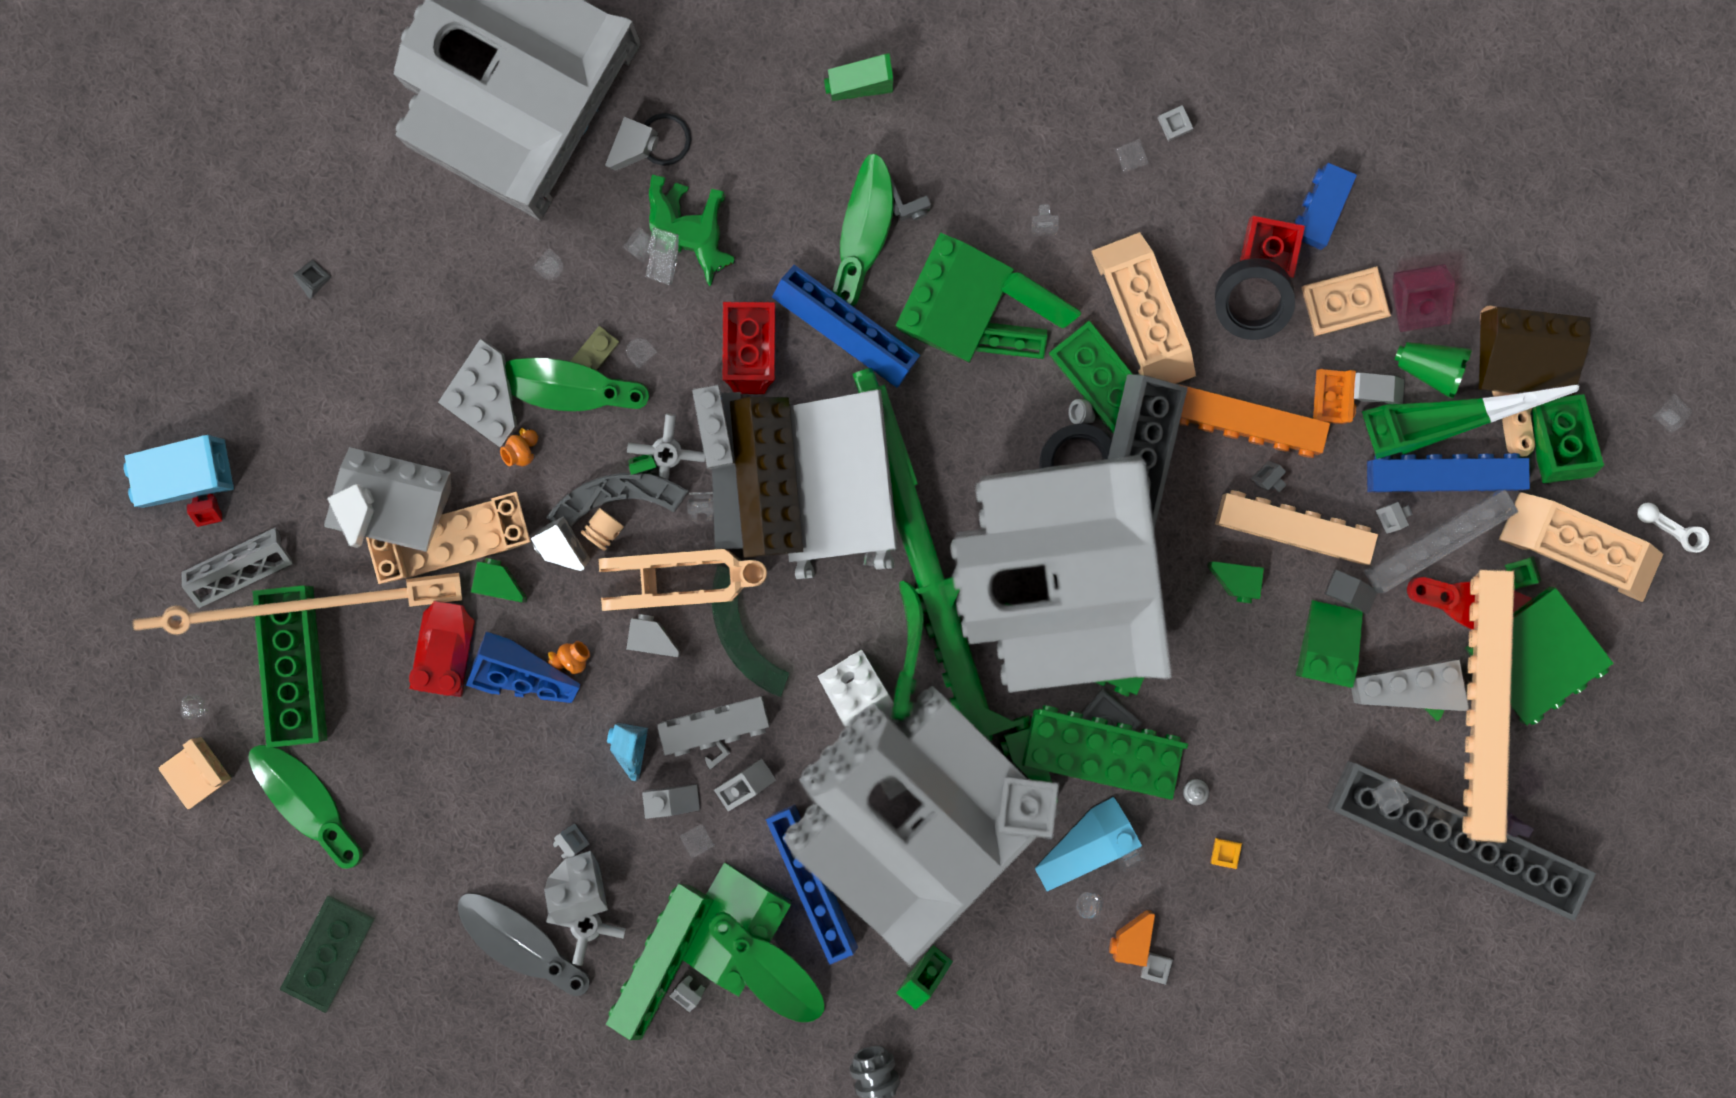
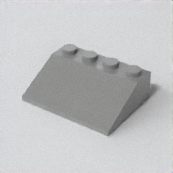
M349 447L340 467L333 495L355 484L362 486L364 489L367 488L374 499V502L371 503L374 512L365 537L427 552L451 493L450 472ZM330 505L324 525L327 528L343 531Z

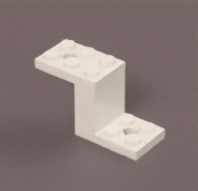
M862 649L817 676L846 728L852 726L858 720L860 713L873 704L891 719L894 702L885 690ZM853 679V681L846 684L848 680ZM887 777L879 781L889 800L908 789L896 777Z

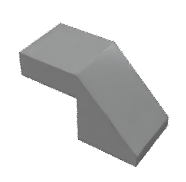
M1355 373L1354 399L1362 402L1403 404L1404 379L1390 375Z

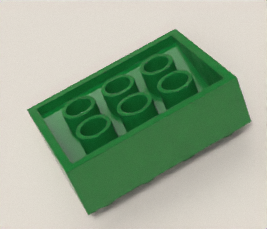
M940 232L897 321L896 327L901 333L970 363L1004 293L1002 286L1009 274L1014 272V269L974 247Z
M724 862L706 894L714 901L683 961L717 985L739 997L746 983L736 967L734 957L712 937L709 930L711 917L719 912L729 913L752 937L770 942L787 913L792 900ZM722 924L718 927V930L723 932L728 926ZM738 943L737 948L744 949L746 943Z

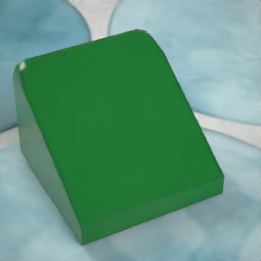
M1534 556L1505 565L1507 571L1514 572L1513 590L1542 581Z

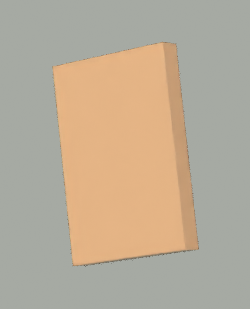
M1378 267L1301 287L1314 336L1391 316Z

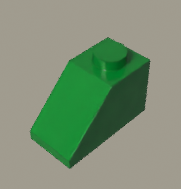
M486 558L485 563L477 562L471 589L472 593L526 603V595L509 569L500 566V560Z
M1213 561L1208 562V569L1229 596L1237 597L1236 602L1252 604V599H1260L1264 568Z
M933 945L907 975L896 994L916 1010L932 996L953 961Z

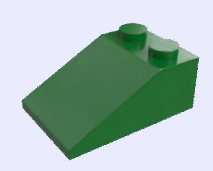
M1585 395L1560 397L1533 407L1536 459L1543 484L1594 477L1604 466Z
M1311 600L1295 676L1353 688L1359 663L1363 612Z

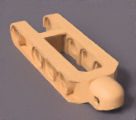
M726 549L599 559V572L640 569L642 595L601 598L602 611L733 601L744 587L759 586L764 583L768 572L762 562L755 560L741 561L730 550ZM725 563L730 568L731 584L725 589L657 594L656 568Z

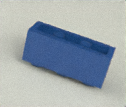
M1327 163L1323 169L1318 168L1312 180V183L1316 184L1312 193H1307L1302 204L1303 207H1306L1302 216L1298 215L1294 224L1305 226L1302 237L1303 243L1320 250L1327 246L1357 176L1356 174L1330 163Z

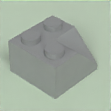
M591 851L566 858L548 877L544 889L548 913L557 925L608 910L599 863Z

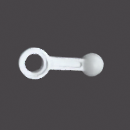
M1644 503L1637 510V516L1642 522L1653 523L1673 535L1681 542L1685 550L1689 552H1702L1707 548L1709 535L1704 528L1696 526L1684 528L1661 514L1658 507L1653 503ZM1692 532L1698 538L1696 545L1693 547L1688 542V537Z

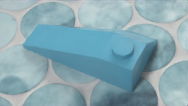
M616 723L614 728L609 729L607 743L611 744L610 751L632 781H637L640 778L648 728Z
M1112 797L1091 808L1059 844L1035 867V870L1046 891H1049L1108 864L1142 845L1116 799Z

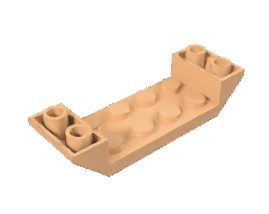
M1139 232L1092 250L1091 252L1100 275H1105L1141 368L1138 370L1139 375L1149 376L1174 384L1195 377L1196 373L1191 347L1155 255L1141 233Z
M517 492L491 498L489 502L442 514L427 552L366 537L378 584L422 575L508 551L531 542Z
M1522 492L1518 493L1499 540L1521 550L1530 549L1619 588L1618 592L1641 602L1645 599L1663 556L1649 542L1555 501Z

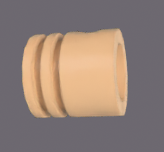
M599 508L590 519V525H586V530H582L581 534L600 549L606 551V545H611L610 540L614 541L624 526L603 509Z

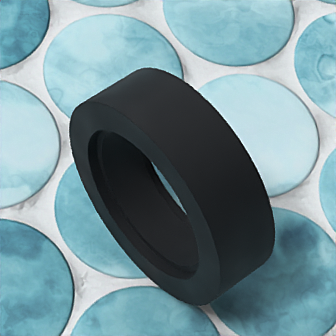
M1260 258L1242 260L1229 267L1220 277L1215 289V309L1220 323L1231 334L1247 340L1265 339L1277 334L1288 324L1295 309L1294 288L1288 273L1278 264ZM1262 278L1270 281L1278 288L1281 294L1280 303L1277 309L1268 317L1260 320H1247L1239 317L1231 309L1228 302L1229 296L1235 286L1246 279Z
M1073 424L1063 427L1055 432L1044 444L1039 458V468L1054 467V457L1057 449L1065 441L1075 438L1086 439L1092 442L1100 450L1103 460H1106L1109 456L1112 440L1105 432L1092 425Z

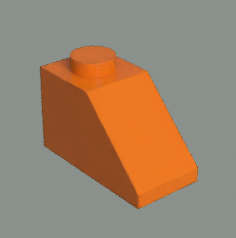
M1144 911L1116 932V938H1111L1109 953L1113 954L1112 958L1115 962L1147 966L1155 917L1152 911Z

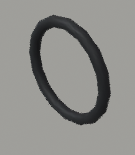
M668 113L655 114L643 124L649 126L658 119L667 118L680 124L685 132L686 142L684 149L675 158L660 160L650 154L647 157L652 163L663 166L675 164L683 159L689 151L691 143L690 130L686 123L678 116Z

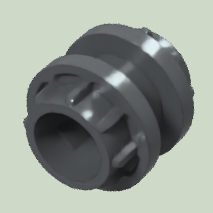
M870 1046L861 1049L854 1055L849 1069L851 1076L857 1080L855 1090L859 1097L893 1098L900 1085V1077L897 1071L892 1070L896 1064L893 1054L881 1046Z

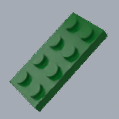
M1088 321L1049 352L1048 355L1082 397L1090 402L1092 409L1112 434H1114L1127 375L1132 373L1092 323Z

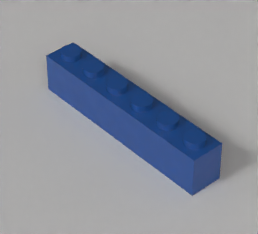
M793 265L781 278L772 296L774 300L867 367L872 368L874 372L896 388L907 377L920 357L917 352L796 265Z
M1518 453L1504 454V458L1494 459V454H1478V459H1468V454H1453L1452 459H1442V454L1426 455V459H1416V455H1400V460H1391V455L1378 459L1375 457V460L1367 461V492L1522 491L1530 489L1529 458H1520Z
M794 804L771 814L766 819V822L829 964L854 955L858 945L835 893L794 857L783 838L789 827L801 820V816Z

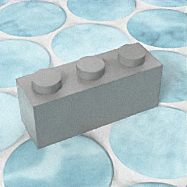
M719 385L692 390L707 468L712 470L735 465Z

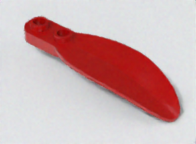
M1416 577L1408 583L1407 594L1412 601L1441 609L1457 623L1474 630V621L1469 620L1470 605L1475 603V595H1470L1471 582L1448 584L1426 577ZM1419 585L1422 587L1420 595L1416 591ZM1513 590V612L1532 598ZM1445 592L1447 595V599L1445 601H1442L1440 598L1441 593Z

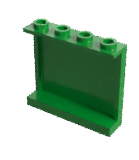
M1551 586L1512 613L1510 706L1523 724L1526 726L1528 724L1534 725L1544 718L1543 714L1552 708L1554 710L1562 706L1566 702L1565 698L1570 694H1578L1588 686L1587 682L1594 677L1598 679L1609 672L1608 667L1614 664L1559 591ZM1468 645L1465 647V650L1470 656H1473V647Z

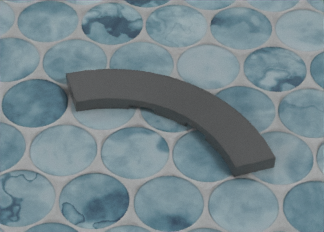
M611 474L589 481L566 495L546 518L553 522L564 516L572 529L592 509L607 502L621 499L646 500L676 512L689 490L671 480L651 474Z

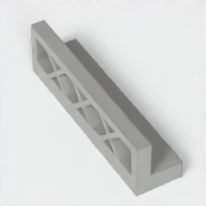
M273 528L183 571L182 588L197 607L201 608L291 565L292 559L281 545L279 532L276 528ZM278 552L282 557V560L275 563L266 561L267 556ZM248 565L259 566L258 570L252 574L242 572L243 568ZM225 576L235 578L234 582L229 585L220 584L219 580ZM202 587L212 589L210 594L202 598L195 592V590Z

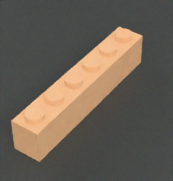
M1231 490L1230 494L1226 493L1222 496L1215 522L1216 525L1362 565H1370L1378 534L1371 533L1370 527L1356 524L1355 528L1346 526V521L1331 518L1330 521L1320 519L1321 514L1312 511H1306L1305 514L1295 512L1296 507L1286 504L1276 507L1270 505V500L1256 497L1254 501L1245 498L1246 494L1239 491Z

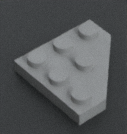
M480 339L438 403L501 448L517 428L516 416H514L511 402L513 399L510 383L507 380L505 369L506 361L504 353L486 340Z

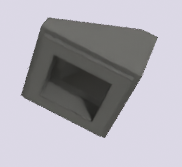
M313 260L293 274L310 299L331 278Z

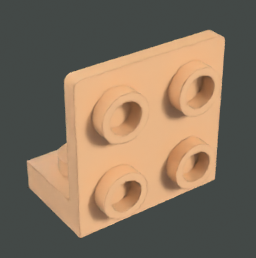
M202 737L190 739L183 744L185 749L159 767V771L187 809L193 808L232 779Z

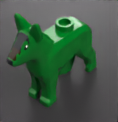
M652 175L649 188V227L658 241L667 245V250L681 253L682 249L694 251L704 271L705 279L708 285L711 286L713 274L719 273L736 262L734 256L721 252L718 249L720 237L718 210L720 204L725 200V193L720 190L711 189L702 215L681 217L679 201L681 196L688 191V187L675 183L665 197L662 193V186L665 184L666 178Z

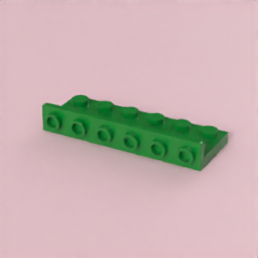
M1043 705L1042 709H1034L1022 766L1173 800L1183 749H1188V744L1181 742V737L1166 734L1165 738L1157 737L1156 731L1143 728L1140 733L1132 731L1131 725L1117 723L1115 727L1107 725L1108 720L1092 717V721L1083 719V714L1068 711L1067 715L1058 713V708Z

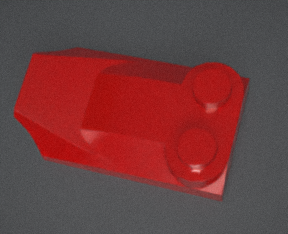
M723 302L722 380L730 386L733 392L765 394L767 388L775 381V302Z
M433 601L430 607L423 612L413 670L409 675V689L462 697L475 620L468 615L464 606Z

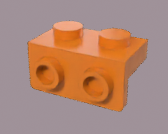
M1316 370L1313 419L1334 424H1346L1353 421L1356 414V404L1354 403L1356 371Z

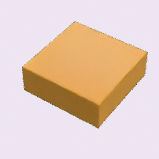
M1215 838L1210 863L1237 869L1242 843Z

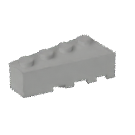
M1457 659L1442 660L1356 676L1354 686L1351 688L1354 703L1457 711L1469 710L1460 660Z
M763 696L657 724L664 754L674 753L675 756L690 753V748L700 746V750L714 747L716 741L725 739V743L740 740V735L749 732L751 737L766 733L765 728L770 726Z

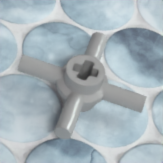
M666 413L663 437L656 440L653 445L628 442L627 453L654 457L656 464L660 466L659 477L668 480L670 468L677 465L680 459L705 462L704 452L682 449L679 442L673 439L676 415ZM666 447L670 448L669 452H673L670 453L668 458L663 457L664 453H660Z
M548 913L547 923L557 925ZM597 913L560 925L570 927L572 934L578 939L572 964L581 966L583 965L588 941L594 940L599 934L624 939L626 928L602 924L601 918ZM586 918H590V923H593V929H588L587 933H583V928H579L580 922H585Z

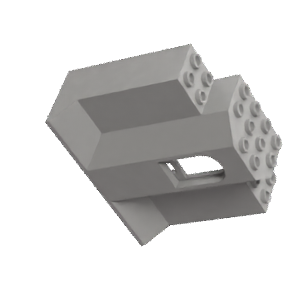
M425 0L423 4L417 7L413 23L403 31L401 36L402 42L394 68V75L405 88L418 95H414L409 103L410 110L405 118L402 117L399 120L395 135L413 151L541 221L553 200L550 195L552 188L623 63L629 66L641 45L633 22L627 18L607 14L583 0ZM455 29L464 30L498 49L481 81L445 62L440 57V44L445 35Z
M1140 455L981 476L980 483H976V495L978 502L983 501L984 509H980L979 517L981 528L986 529L957 532L955 539L952 540L953 559L957 558L955 573H953L955 589L961 590L959 591L957 605L959 615H964L962 621L963 636L968 637L969 644L998 641L999 659H1004L1005 664H1001L1002 684L1008 685V691L1015 692L1129 677L1171 678L1144 461ZM1046 565L1050 601L1003 606L995 600L991 590V582L998 571ZM1058 573L1060 589H1054L1052 574Z
M932 686L929 690H925L919 695L917 702L912 706L910 717H905L903 722L897 721L894 723L873 704L860 713L858 720L852 726L842 731L839 739L822 752L821 758L814 765L808 766L803 771L799 781L817 804L811 805L805 812V816L798 823L790 826L783 838L794 857L874 928L902 959L911 966L1036 837L998 832L1004 778L1028 779ZM887 777H896L923 803L898 830L867 802V797L873 786ZM1057 808L1055 809V818L1060 813ZM920 817L925 819L914 831L910 828Z

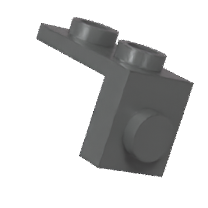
M892 180L894 216L899 215L901 221L911 217L915 221L927 216L926 211H929L931 207L928 197L924 196L903 205Z

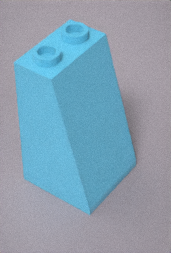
M205 435L125 455L124 472L129 478L131 488H129L128 494L130 501L134 503V507L145 508L234 490L225 439Z

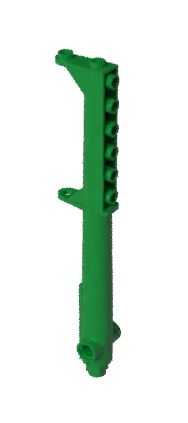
M872 368L858 371L853 374L858 393L881 390L895 523L918 585L915 591L917 594H920L923 614L926 613L929 621L928 624H925L930 639L934 638L937 648L933 649L938 664L943 663L945 673H942L946 688L951 687L954 697L950 698L951 705L988 741L993 739V734L1013 727L1015 731L1025 729L1030 726L1029 721L1031 719L1029 715L1010 720L989 709L967 637L963 636L962 621L955 602L960 589H955L954 576L944 579L914 486L917 485V481L885 385H878Z

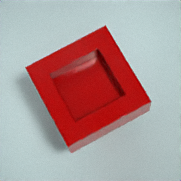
M213 493L208 494V500L201 501L198 497H193L191 504H187V514L197 527L222 522V512Z

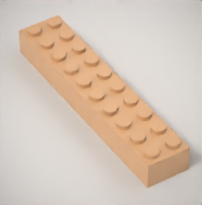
M1480 570L1476 577L1471 579L1470 595H1475V603L1470 605L1469 620L1474 621V630L1469 631V647H1473V656L1468 658V673H1472V683L1467 684V700H1472L1471 709L1466 711V726H1471V735L1465 739V752L1470 753V763H1465L1464 779H1469V790H1464L1463 805L1468 806V816H1463L1462 829L1463 832L1467 833V838L1472 840L1506 842L1514 572Z

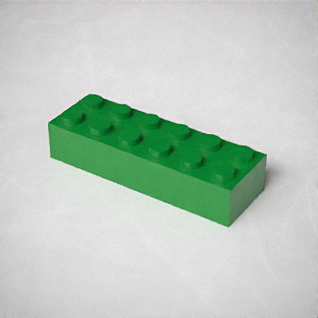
M304 585L252 591L253 605L314 599V587ZM316 609L255 616L266 747L327 741Z

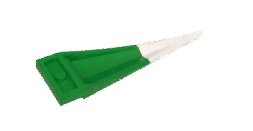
M1571 385L1513 395L1458 401L1387 404L1362 411V416L1375 457L1378 459L1400 452L1405 454L1577 392L1579 386Z

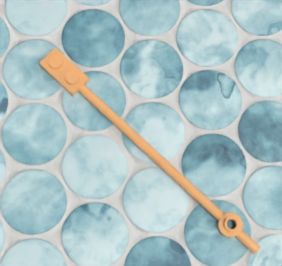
M459 573L409 578L406 579L407 588L189 613L187 609L181 606H172L166 609L161 617L133 620L134 630L163 627L171 634H182L193 623L408 598L409 607L432 604L433 601H461ZM178 615L182 619L175 621L172 619V616Z

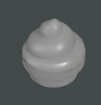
M1192 779L1185 784L1183 796L1188 803L1201 805L1209 797V788L1204 781Z

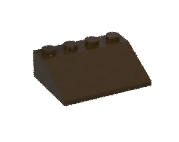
M1496 307L1482 312L1480 318L1479 390L1520 394L1578 385L1590 345L1591 318L1506 307ZM1575 392L1566 396H1573L1575 395Z

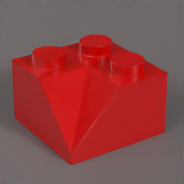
M1258 216L1250 217L1240 261L1251 258L1266 259L1281 266L1290 278H1294L1305 226Z

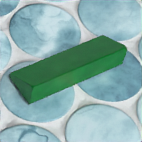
M1020 272L1009 274L1002 286L1004 293L1060 328L1067 327L1081 315L1080 310Z
M989 323L979 344H988L993 347L978 345L976 351L1044 359L1047 329ZM996 346L1015 347L1019 350L997 348ZM1021 349L1039 350V352L1023 351Z

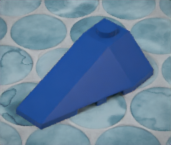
M486 632L466 686L500 695V689L515 690V697H524V694L532 692L537 693L541 700L572 703L580 684L514 641Z

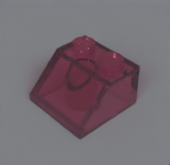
M1445 264L1394 272L1392 293L1400 332L1451 324L1455 281Z

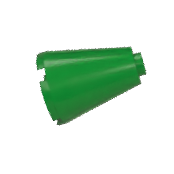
M1406 342L1405 347L1399 346L1394 360L1399 361L1398 367L1445 396L1454 399L1472 349Z

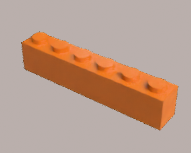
M1191 387L1187 389L1179 425L1188 426L1189 423L1199 425V430L1213 432L1214 429L1224 431L1223 436L1238 439L1239 435L1248 437V442L1256 445H1264V442L1274 444L1273 448L1280 451L1289 452V448L1299 450L1298 455L1307 458H1314V455L1323 453L1330 426L1328 422Z

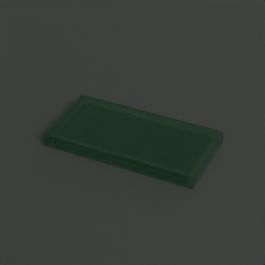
M328 895L279 990L327 1013L375 918Z

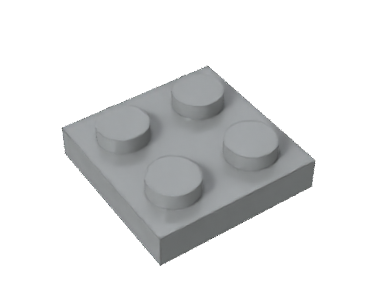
M1005 777L998 832L1052 839L1058 784Z

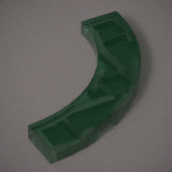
M717 565L712 590L725 589L731 585L730 569ZM738 595L733 601L712 603L716 631L729 658L753 683L767 692L781 697L790 672L780 669L769 662L752 645L741 623Z

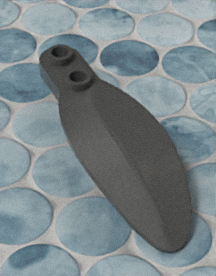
M468 893L460 898L458 912L463 926L475 943L494 960L521 974L545 978L572 996H580L587 991L590 984L588 973L559 954L551 939L533 922L508 906L484 895ZM550 966H558L559 971L556 973L552 972ZM579 980L581 985L574 987L571 982Z

